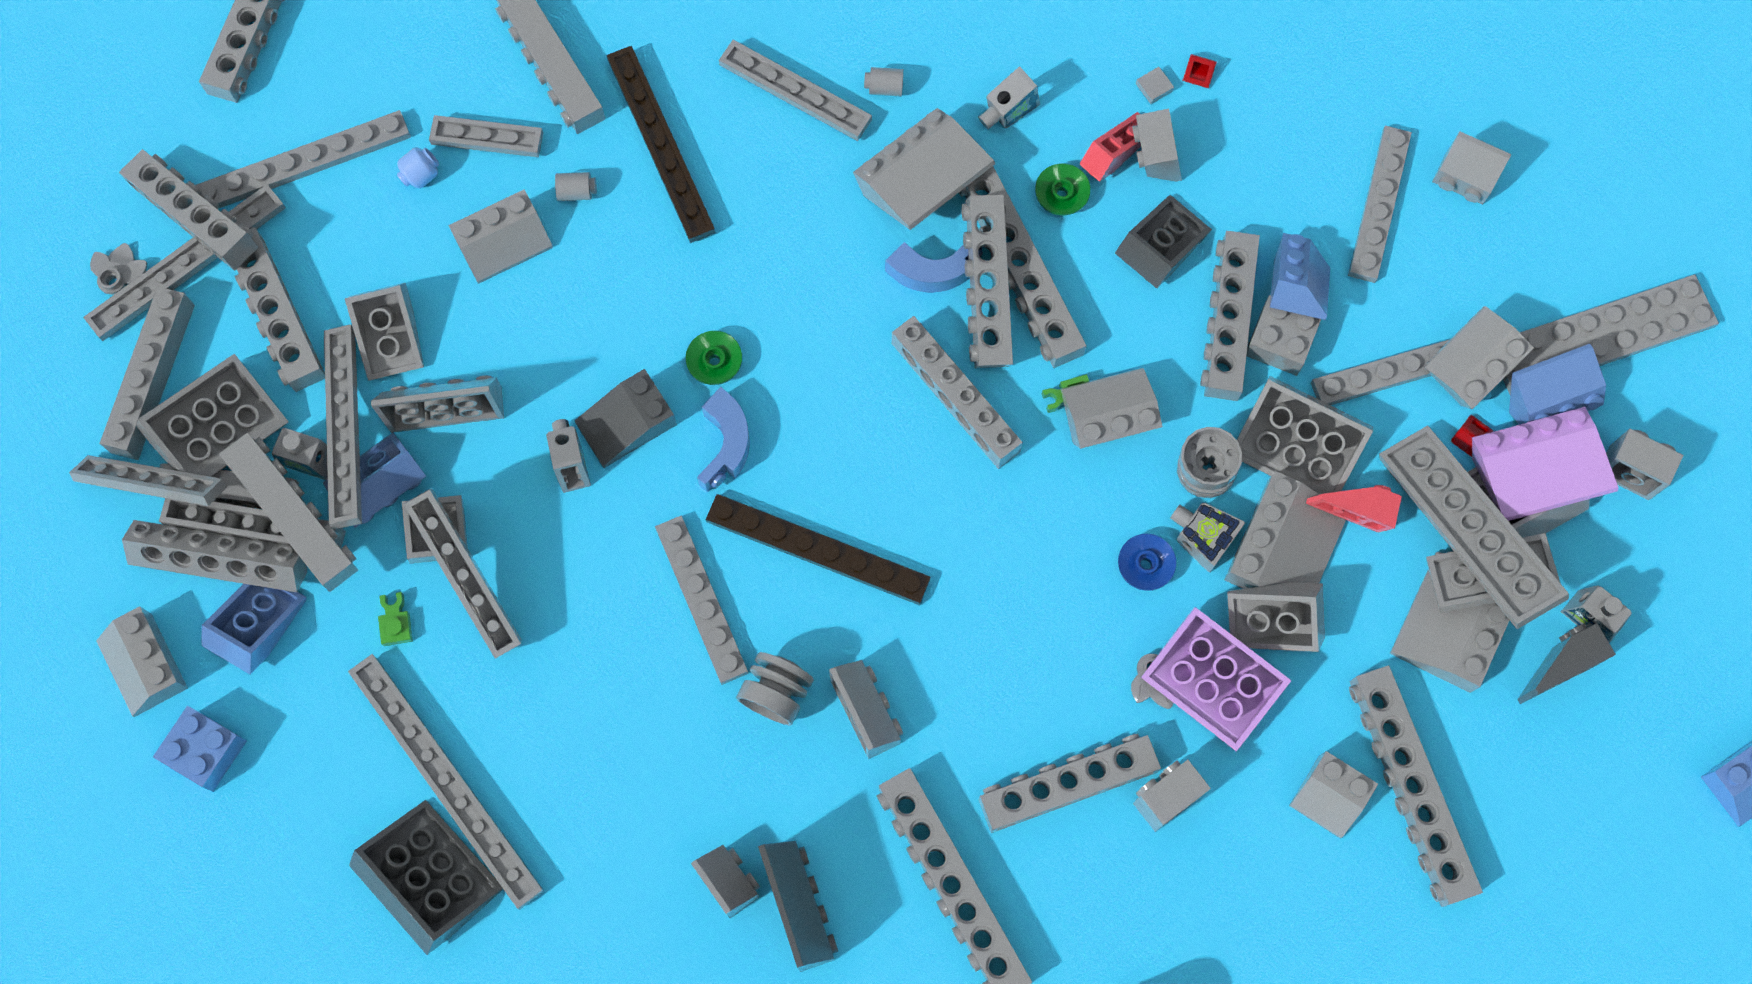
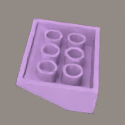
M1585 407L1472 438V460L1494 505L1508 521L1618 491V485L1597 427Z
M1196 607L1190 611L1141 676L1143 680L1235 751L1241 747L1291 682L1288 677Z

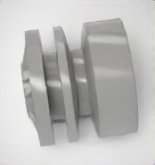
M1205 427L1194 431L1185 440L1179 455L1177 474L1180 483L1189 493L1197 497L1213 498L1224 494L1231 488L1242 463V451L1239 442L1231 433L1217 427ZM1209 463L1213 465L1212 468L1203 469V465L1206 466Z
M759 652L755 661L760 666L753 665L750 668V672L759 679V682L744 680L736 699L742 705L768 719L791 726L800 710V706L791 699V696L805 698L807 691L801 686L811 687L814 679L790 660Z

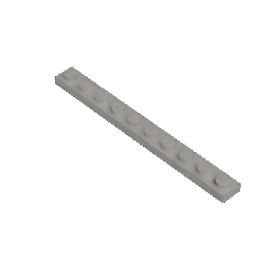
M371 654L350 669L348 673L517 909L520 910L544 892L378 659Z

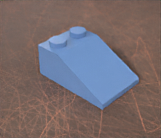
M243 584L202 624V646L251 675L270 655L306 602V596L299 592Z

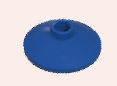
M1139 534L1130 538L1122 546L1118 556V567L1122 577L1129 585L1139 590L1153 591L1165 586L1173 577L1176 570V556L1170 544L1163 538L1153 534ZM1146 560L1150 562L1151 568H1142L1141 561Z

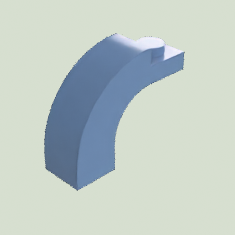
M904 242L885 260V272L898 283L916 291L930 293L947 291L961 285L970 278L965 276V260H969L968 249H964V245H962L953 255L945 259L932 260L922 257ZM982 247L978 250L979 257L983 254Z
M722 387L702 406L704 417L712 422L724 436L719 454L697 477L699 486L706 492L712 487H719L726 478V472L736 479L743 469L749 454V431L743 410L737 401Z

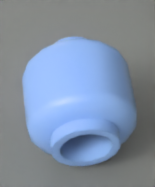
M414 147L398 160L397 166L400 172L397 173V176L405 186L412 185L415 188L421 189L438 175L437 166H439V162L427 148Z

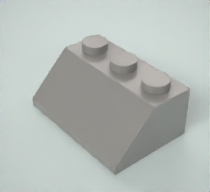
M525 189L448 225L478 284L553 248Z
M1483 306L1423 367L1461 406L1473 409L1534 347L1515 327L1488 307Z
M1144 368L1061 389L1072 442L1080 449L1163 427L1157 399Z
M139 606L114 619L96 640L132 717H136L188 689L153 615Z
M859 660L829 669L830 681L868 760L900 745L901 739L899 736L903 734V731L897 719L891 720L886 710L890 708L884 692L878 693L873 684L877 682V678L871 666L865 667L863 661Z

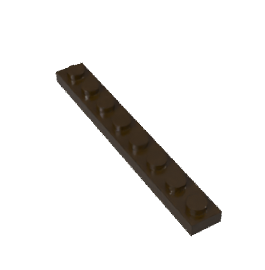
M632 45L606 55L689 242L692 243L715 234L712 221Z
M716 494L705 519L709 524L919 606L930 582V576L719 494Z

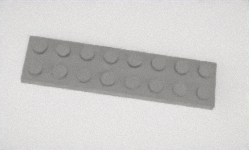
M1694 274L1520 332L1534 349L1503 378L1509 394H1511L1513 372L1584 345L1590 344L1593 347L1599 366L1715 328L1719 322Z
M1429 426L1422 428L1379 453L1380 461L1516 629L1569 599V593Z

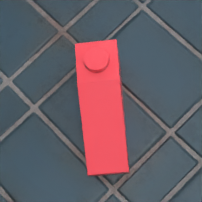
M1136 112L1094 140L1081 160L1080 165L1099 182L1117 170L1141 147V142L1135 143L1132 126L1137 125L1136 115L1140 113Z
M1375 485L1369 488L1320 494L1307 498L1306 504L1379 533L1395 529L1402 496L1391 492V488L1387 486Z

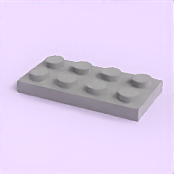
M1546 533L1523 537L1525 542L1560 582ZM1454 551L1426 557L1440 613L1495 603Z

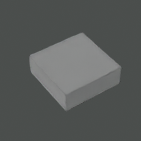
M1160 67L1155 68L1136 80L1137 87L1150 104H1153L1174 90V86Z

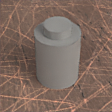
M871 67L870 72H865L864 88L869 89V94L902 97L904 69Z
M590 172L556 173L555 190L557 201L591 200L592 194H597L596 178H591Z

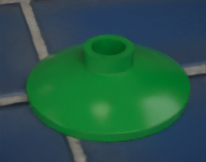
M1054 164L1047 167L1038 176L1035 194L1040 205L1048 212L1061 216L1071 215L1080 211L1088 202L1090 183L1087 176L1079 168L1070 164ZM1064 191L1067 195L1059 196L1057 192Z
M707 331L698 335L691 341L686 351V365L689 372L696 380L708 385H719L728 382L738 373L742 364V352L738 342L731 335L721 331ZM712 358L720 360L717 365L709 363Z

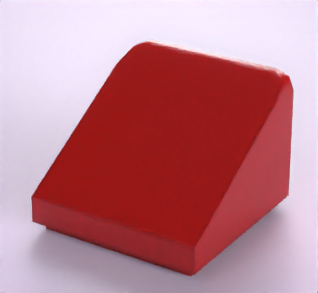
M1191 54L1182 81L1209 88L1217 61Z
M1470 414L1453 436L1451 442L1472 457V438L1494 431Z

